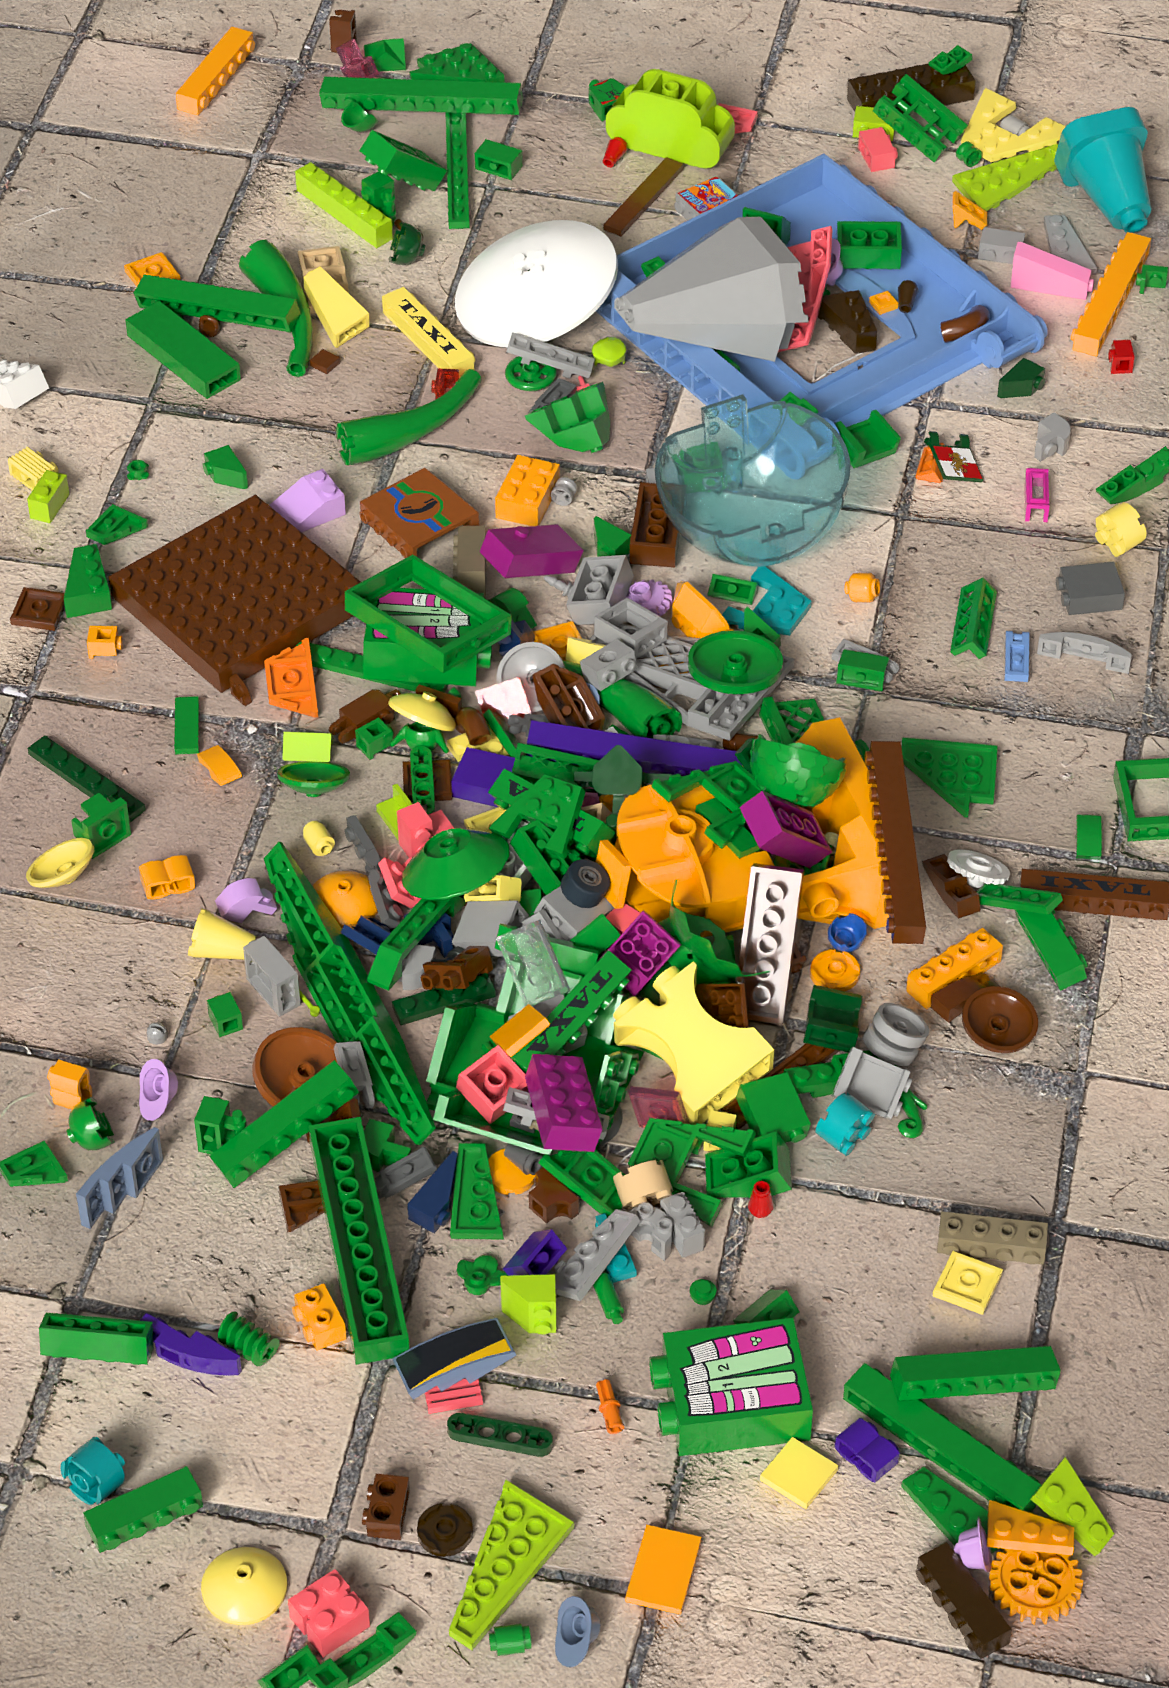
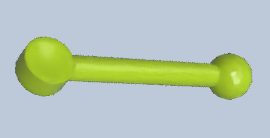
M299 989L300 998L310 1009V1015L313 1017L319 1016L320 1008L313 1006Z

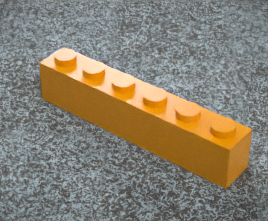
M231 27L176 92L177 110L199 116L207 108L209 102L216 97L219 90L226 85L228 79L235 74L247 56L254 51L255 41H253V32L236 27Z

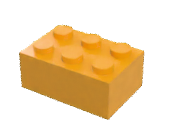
M517 455L495 497L496 518L528 526H539L552 501L551 491L555 487L556 481L560 478V464Z

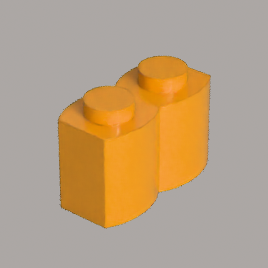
M186 855L172 856L164 861H149L139 866L140 880L147 899H160L170 894H182L195 888L194 874Z
M59 1059L55 1066L52 1065L50 1067L47 1078L50 1080V1095L55 1105L72 1110L81 1101L92 1097V1087L89 1084L90 1074L87 1068Z

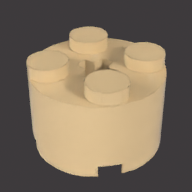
M656 1160L637 1164L628 1168L629 1172L627 1175L622 1177L621 1172L613 1177L623 1209H626L627 1212L638 1207L641 1203H650L653 1207L660 1206V1201L663 1198L672 1196L673 1188L662 1160L658 1164Z

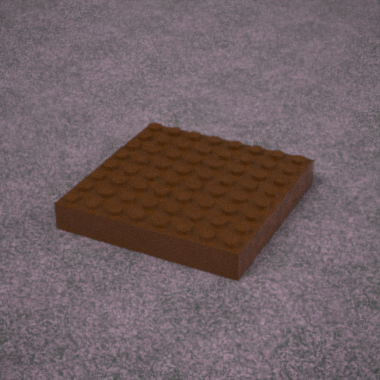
M256 494L108 576L111 596L220 693L230 689L229 677L237 674L243 681L264 669V660L273 655L280 654L281 651L288 647L291 649L295 648L305 638H309L310 642L353 617V615L345 611V591L361 583V581Z

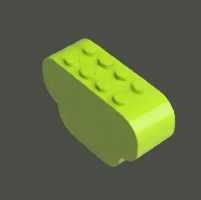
M650 69L643 73L637 84H631L622 91L606 115V131L611 139L614 137L622 138L627 143L626 148L662 158L667 157L690 166L711 168L718 163L733 140L735 122L732 115L725 108L716 105V95L713 89L705 82L659 69Z

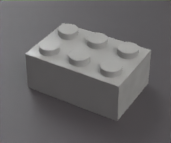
M626 555L583 558L566 604L575 625L594 624L595 616L626 598L634 576Z

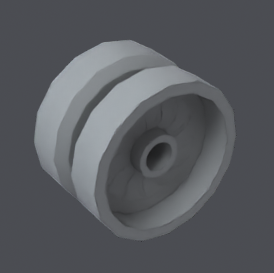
M884 1003L879 1006L875 1013L873 1022L869 1024L864 1033L863 1040L865 1046L881 1060L897 1066H908L913 1063L919 1052V1047L924 1044L928 1037L929 1028L921 1016L911 1009L895 1003Z

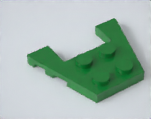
M544 774L489 829L492 833L510 839L523 818L530 821L539 820L545 826L556 829L544 848L548 853L565 859L568 854V841L572 840L574 834L572 830L575 819L579 817L586 792L580 786Z

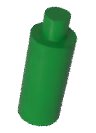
M602 1273L593 1284L594 1290L606 1318L612 1319L613 1324H620L623 1321L622 1314L624 1308L610 1275Z

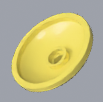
M423 692V695L416 693L395 695L388 702L389 706L398 713L426 726L444 731H454L456 727L455 720L445 706L436 701L437 697L431 693Z
M75 838L50 848L40 855L28 868L26 873L27 881L30 885L38 888L59 887L72 883L91 861L94 853L93 844L89 839Z
M255 1547L230 1549L217 1556L206 1568L201 1582L203 1601L208 1610L224 1622L235 1625H249L260 1622L275 1613L285 1599L287 1593L285 1569L274 1555L263 1549ZM240 1574H247L245 1577H239Z

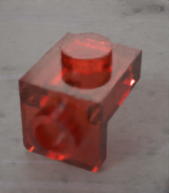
M437 368L436 380H432L431 393H435V399L443 396L446 393V388H453L459 379L458 369Z

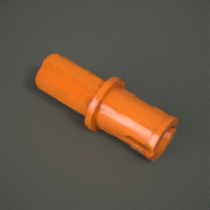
M609 1379L598 1381L596 1388L601 1402L599 1411L604 1416L606 1430L609 1434L619 1433L624 1429L619 1412L620 1402L615 1400Z

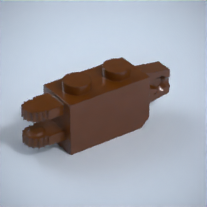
M372 689L340 708V718L331 723L329 732L332 735L340 733L338 740L345 744L352 739H356V729L378 717L385 724H389L395 719V710L389 706L388 702L391 697L400 695V691L395 689L384 694L380 690Z

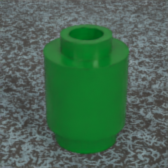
M519 1623L494 1627V1633H489L490 1650L496 1651L497 1656L525 1653L526 1649H532L529 1625L522 1626Z

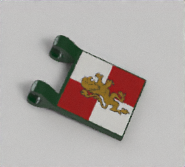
M928 432L930 438H925L924 443L930 447L943 479L982 483L984 479L970 449V440L967 434H959L960 441L956 440L955 446L939 445V435L937 432Z

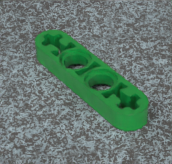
M417 746L410 752L413 804L419 802L421 806L426 805V813L429 815L435 812L432 753L428 747ZM419 757L424 758V763L419 764ZM418 773L428 774L425 778H419L416 775ZM421 790H426L429 792V794L425 796H420L417 793Z

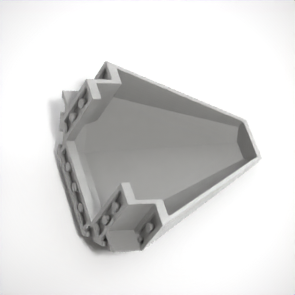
M738 217L708 232L614 301V308L634 332L774 362L778 350L788 348L795 323L808 322V315L804 314L802 303L806 302L804 286L799 284L798 273L801 272V264L761 217Z

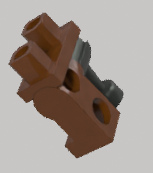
M458 946L454 947L448 952L447 959H433L431 962L424 963V974L420 978L424 989H466L470 986L469 982H473L476 979L478 973H489L493 970L488 946H468L466 949Z

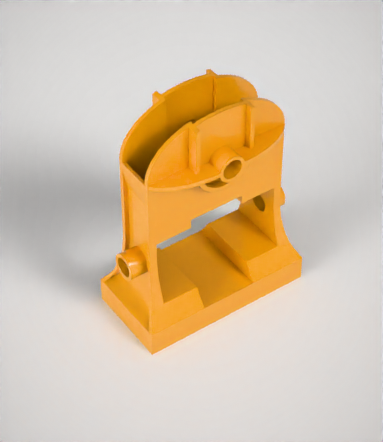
M840 717L814 722L795 743L813 746L821 752V755L836 760L846 758V773L838 789L821 804L815 807L802 806L804 809L813 812L823 834L834 832L839 836L833 867L803 877L799 916L812 915L815 918H824L831 914L847 916L849 913H854L863 918L864 922L873 929L886 927L889 915L884 913V899L886 895H882L881 891L884 876L879 875L881 857H877L876 851L879 839L874 837V826L877 822L872 820V806L874 802H870L869 798L872 784L867 783L868 768L865 766ZM652 784L641 787L634 795H629L622 803L618 813L616 826L618 838L615 843V848L632 865L625 903L640 913L644 910L658 923L669 917L673 884L677 880L673 896L676 908L691 915L710 919L719 928L724 930L725 933L743 929L751 866L754 863L774 866L768 852H754L739 859L727 845L721 849L704 834L707 826L711 824L707 819L695 812L696 805L715 797L702 785L670 802L651 787ZM703 931L700 934L701 937L713 935L709 931Z

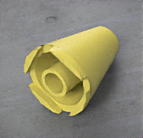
M201 908L192 934V946H189L188 956L244 960L243 947L255 940L256 936L217 914Z

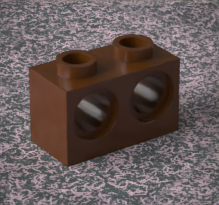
M375 1473L374 1483L369 1484L367 1489V1501H370L369 1508H364L362 1515V1525H366L367 1537L401 1541L410 1495L409 1477ZM382 1517H386V1518H387V1519H385V1520H379V1518H382Z

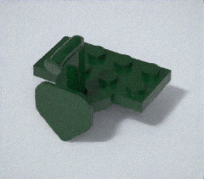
M616 745L594 765L593 772L575 771L574 782L585 789V792L613 795L612 814L607 816L606 824L617 832V817L625 800V795L636 794L641 787L653 784L655 779L659 778L661 781L668 780L672 774L642 772V767L621 745Z

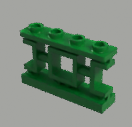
M907 74L902 77L892 91L897 98L891 101L884 95L878 100L873 109V112L932 162H936L947 148L941 142L943 139L947 138L954 144L962 137L968 127L964 121ZM906 99L912 106L910 107L903 100ZM896 107H899L904 113L902 114ZM916 112L928 124L923 127L910 115ZM937 125L941 130H943V132L941 133L934 126ZM926 133H930L935 139L933 140Z

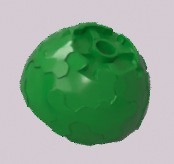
M758 734V738L753 740L750 750L751 772L759 791H765L797 805L815 807L821 804L838 789L845 777L846 758L836 760L821 755V752L815 747L807 744L791 743L785 745L768 741L763 735Z

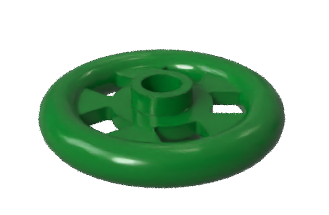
M520 356L512 359L505 369V377L509 384L523 391L542 390L550 386L557 375L556 368L532 360L529 365L523 364L521 367L522 357ZM538 364H541L545 367L541 369ZM520 372V376H514V373ZM542 374L547 376L544 379H540Z

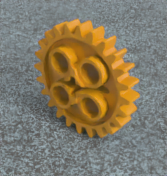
M1004 1549L1003 1553L997 1552L996 1561L992 1560L989 1580L991 1581L990 1590L995 1591L993 1599L994 1601L1001 1600V1610L1010 1607V1617L1019 1613L1021 1622L1027 1616L1031 1618L1032 1624H1035L1037 1618H1041L1042 1622L1047 1624L1049 1616L1057 1622L1059 1612L1067 1616L1069 1608L1075 1609L1076 1601L1080 1600L1083 1580H1081L1082 1570L1077 1569L1078 1560L1070 1561L1071 1555L1013 1549ZM1026 1562L1030 1563L1031 1565H1024L1022 1563ZM1049 1572H1056V1573H1058V1574H1057V1575H1054V1574H1051V1573H1049ZM1016 1585H1017V1586H1021L1022 1588H1021V1589H1018V1588H1015V1587H1013V1586H1016ZM1040 1595H1047L1050 1598H1043Z

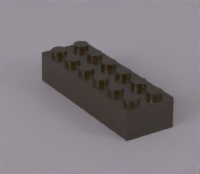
M929 64L915 65L913 67L848 79L847 100L854 112L856 106L874 108L878 100L884 95L891 101H894L897 96L892 91L906 74L944 106L974 100L976 81L966 65L952 73L942 75L930 67ZM906 99L903 100L910 107L912 106ZM896 107L898 111L902 114L904 113L899 107Z

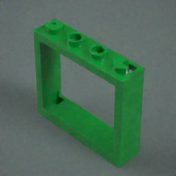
M1169 758L1115 762L1113 779L1127 842L1169 839V816L1135 817L1127 780L1169 778Z

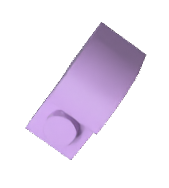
M253 878L241 879L231 883L215 900L221 917L238 923H242L252 910L272 915L277 909L272 893L265 888L261 889L257 880Z

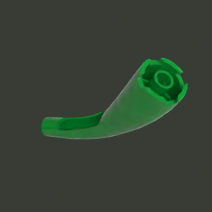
M259 240L249 246L251 251L246 257L241 256L239 268L262 294L296 299L301 314L291 331L295 348L290 352L287 372L294 377H301L306 372L312 348V321L306 296L293 268L282 252L273 243H269L267 240Z
M472 369L466 370L453 388L443 396L423 406L338 423L336 436L337 440H341L343 450L339 452L344 464L355 465L385 457L439 428L470 399L482 381L480 374Z
M563 660L565 669L583 677L580 664ZM623 678L602 691L597 689L600 696V705L634 736L653 739L654 734L673 735L675 731L680 732L682 727L681 714L653 691Z

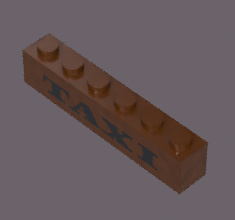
M1023 868L1021 870L1019 887L1061 893L1063 901L1054 909L1055 911L1166 921L1168 919L1169 882Z

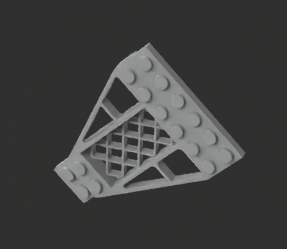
M624 624L618 626V628L630 635L640 630L638 627ZM594 635L589 639L592 640V643L608 645V643ZM667 635L665 642L636 658L638 669L623 677L624 679L647 688L666 700L681 714L682 722L685 725L729 741L759 708L763 698L768 697L792 670L795 660L782 655L783 670L780 678L772 686L762 691L749 694H726L704 687L691 676L690 672L679 674L689 671V651L693 644L701 638ZM650 684L667 689V692L663 694ZM681 694L697 701L687 712L673 702L672 699L675 695Z

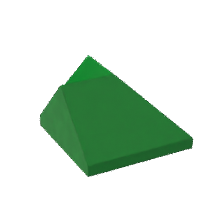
M404 38L386 39L364 45L366 72L406 70Z

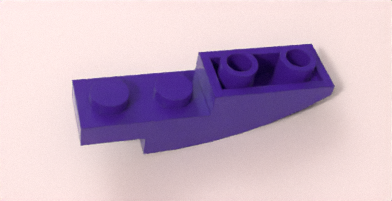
M146 1313L140 1321L153 1322V1342L155 1343L156 1353L158 1357L165 1361L205 1374L229 1376L239 1375L242 1372L239 1354L232 1348H225L220 1345L212 1336H205L196 1331L189 1338L185 1332L173 1329L159 1317L155 1318Z

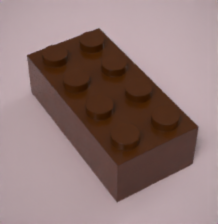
M640 482L630 540V564L675 568L684 511L685 486Z

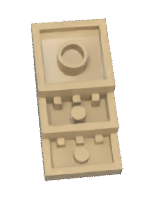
M339 246L297 251L303 286L304 276L308 272L322 267L349 293L345 266ZM306 295V300L309 306L310 314H316L310 300Z

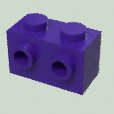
M552 1229L533 1232L504 1266L503 1270L508 1276L546 1275L567 1248Z

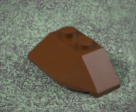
M554 663L533 674L537 701L549 723L603 731L605 716L581 675L561 668Z

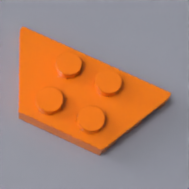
M309 638L301 640L302 644L291 649L288 647L281 651L280 654L273 655L264 660L268 699L270 705L317 718L318 708Z

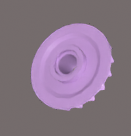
M644 579L642 582L634 581V584L630 585L626 598L631 599L660 617L669 610L673 601L672 593L668 586L663 585L661 581L655 583L653 579L649 582H646Z

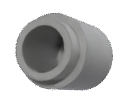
M1013 115L1005 117L1000 124L1001 128L1017 136L1030 129L1028 123Z

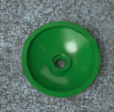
M297 762L280 767L277 771V777L284 785L296 792L305 793L308 797H319L321 794L329 793L344 785L350 779V771L341 765L328 762Z

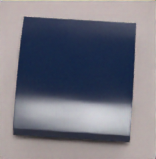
M360 916L357 924H344L341 934L372 953L377 954L381 943L394 929L383 924L373 916Z

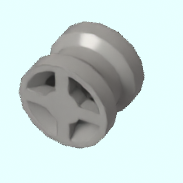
M566 477L559 478L551 491V499L558 505H569L577 491L576 483Z

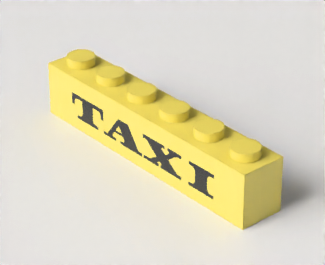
M401 287L382 296L383 313L452 382L457 381L466 370H474V354L468 351L462 342L456 339L450 330L445 328L438 318L433 316L426 306L421 304L412 293Z

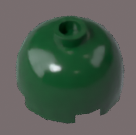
M400 222L401 230L395 231L390 250L394 251L393 257H389V262L404 266L415 262L418 256H423L425 244H422V235L415 226Z

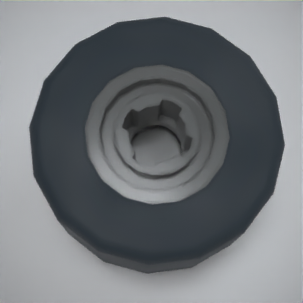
M580 859L574 861L569 866L561 880L560 886L562 893L572 904L581 908H592L597 906L607 893L610 879L608 873L598 863L587 859Z

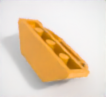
M688 581L677 583L671 617L675 628L680 629L686 637L703 638L716 632L734 631L729 628L727 621L716 607Z

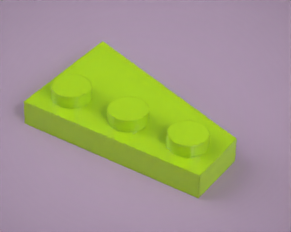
M1064 1457L1030 1499L1054 1521L1074 1527V1539L1093 1556H1096L1112 1538L1114 1532L1067 1458Z

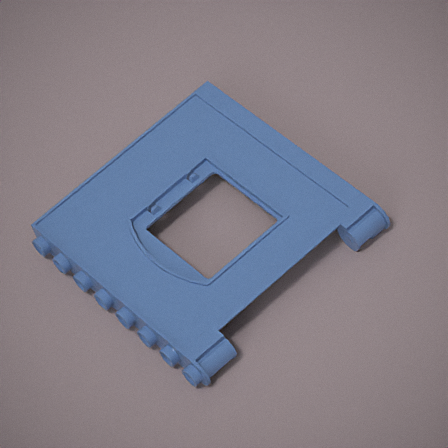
M822 154L617 255L618 273L614 286L603 304L596 310L599 315L794 480L803 478L807 470L841 452L840 434L834 423L841 421L846 427L869 419L871 411L875 409L884 416L981 363L989 369L992 367L999 368L1027 352L1036 353L1043 348L1044 338L1048 334L1047 326L1040 316L1032 315L1017 303L1013 295L1007 292L1003 293L989 282L987 276L982 271L972 269L961 260L955 250L945 248L933 238L928 229L918 227L905 216L898 206H891L878 195L872 186H865L851 174L845 165H838L826 154ZM744 207L783 216L791 222L790 241L786 247L811 241L812 230L828 226L832 227V238L836 239L837 221L901 222L902 253L900 269L843 268L842 274L835 281V285L844 292L859 290L868 311L901 338L815 383H808L778 357H776L774 362L720 350L740 367L739 372L712 348L634 332L614 308V301L647 278L641 268L642 263L657 256L667 263L708 232L738 217H743ZM905 280L915 282L919 289L912 309L908 313H903L899 310L898 286ZM889 291L898 302V309L879 315L870 305L869 297ZM976 305H982L988 309L990 318L987 324L952 342L945 343L941 333V322L960 317L968 313ZM789 392H792L800 400L804 398L818 410V413L804 425L777 404Z

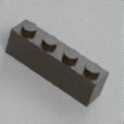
M947 1542L918 1557L916 1576L923 1586L926 1585L932 1592L934 1602L938 1607H943L946 1611L950 1624L954 1629H959L970 1651H975L979 1658L983 1659L1010 1644L1011 1627Z

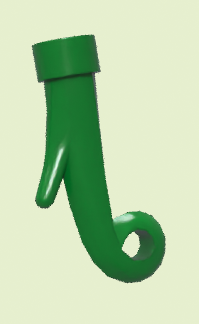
M909 1088L907 1093L902 1092L899 1101L903 1102L902 1108L909 1119L901 1120L898 1123V1129L904 1137L914 1139L919 1137L924 1129L918 1107L926 1110L928 1106Z

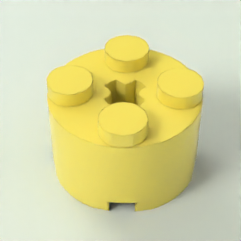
M1125 502L1113 506L1095 519L1098 531L1095 533L1097 541L1100 544L1105 543L1115 557L1124 554L1146 539V528L1144 524H1139L1137 519L1140 515Z

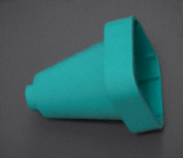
M1123 107L1080 117L1072 121L1061 133L1054 158V163L1063 183L1069 187L1080 185L1111 225L1116 229H1123L1125 233H1135L1142 230L1147 225V218L1151 213L1142 156L1148 131L1139 111L1134 107Z

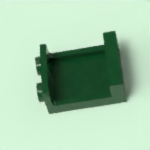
M814 985L808 1003L803 1043L849 1053L850 1049L855 1047L858 1038L859 1028L857 1027L863 996Z

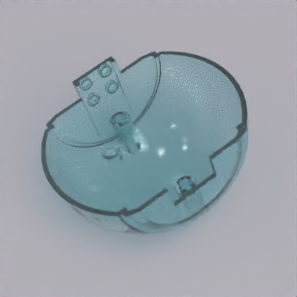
M742 394L701 407L702 424L677 431L665 438V443L662 444L658 452L655 464L656 487L663 509L674 528L688 543L702 553L719 561L740 566L760 567L790 560L807 551L825 536L834 524L844 504L850 480V457L847 447L839 433L830 423L804 407L792 403L786 404L785 401H773L747 409V399Z

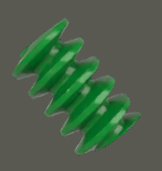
M236 1311L230 1312L224 1318L218 1331V1341L234 1349L240 1356L243 1355L246 1360L252 1361L255 1366H262L271 1360L280 1345L278 1338L271 1340L270 1333L263 1334V1329L261 1327L255 1328V1324L251 1321L246 1323L244 1316L238 1318Z

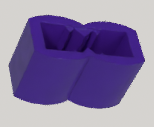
M858 1418L836 1437L835 1449L848 1462L855 1465L867 1479L874 1483L898 1464L900 1452L897 1445L892 1440L880 1436L876 1426L871 1422Z

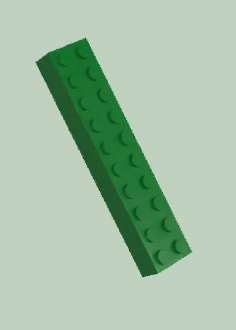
M361 1117L309 1125L310 1147L355 1364L359 1365L392 1359L409 1350V1337Z

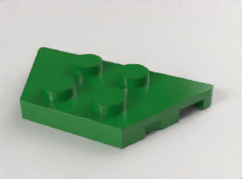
M560 1150L557 1154L551 1156L548 1154L544 1155L538 1162L599 1214L605 1213L608 1218L616 1209H622V1203L613 1177L621 1172L622 1177L625 1174L596 1150L595 1152Z

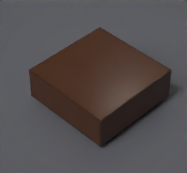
M322 349L309 360L310 366L328 374L340 363V357Z

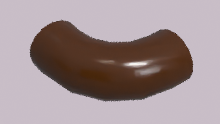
M976 305L968 313L960 317L941 322V333L945 343L952 342L987 324L990 318L988 309L985 306Z
M471 706L461 708L454 719L456 731L461 734L466 733L469 744L472 746L481 745L491 740L492 735L482 713Z

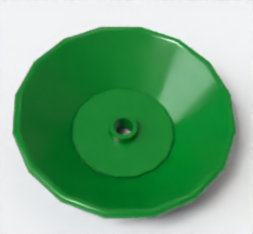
M456 828L442 831L429 839L410 859L402 873V885L411 896L425 900L449 899L467 894L487 884L502 871L509 859V844L499 834L485 830Z

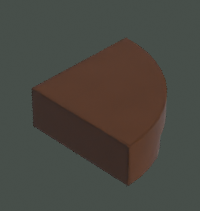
M237 674L229 677L231 695L244 706L252 703L249 691L242 679Z

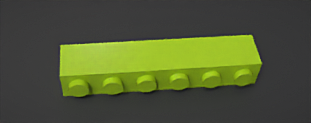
M310 162L295 171L296 190L372 246L379 248L393 240L392 220L315 164Z

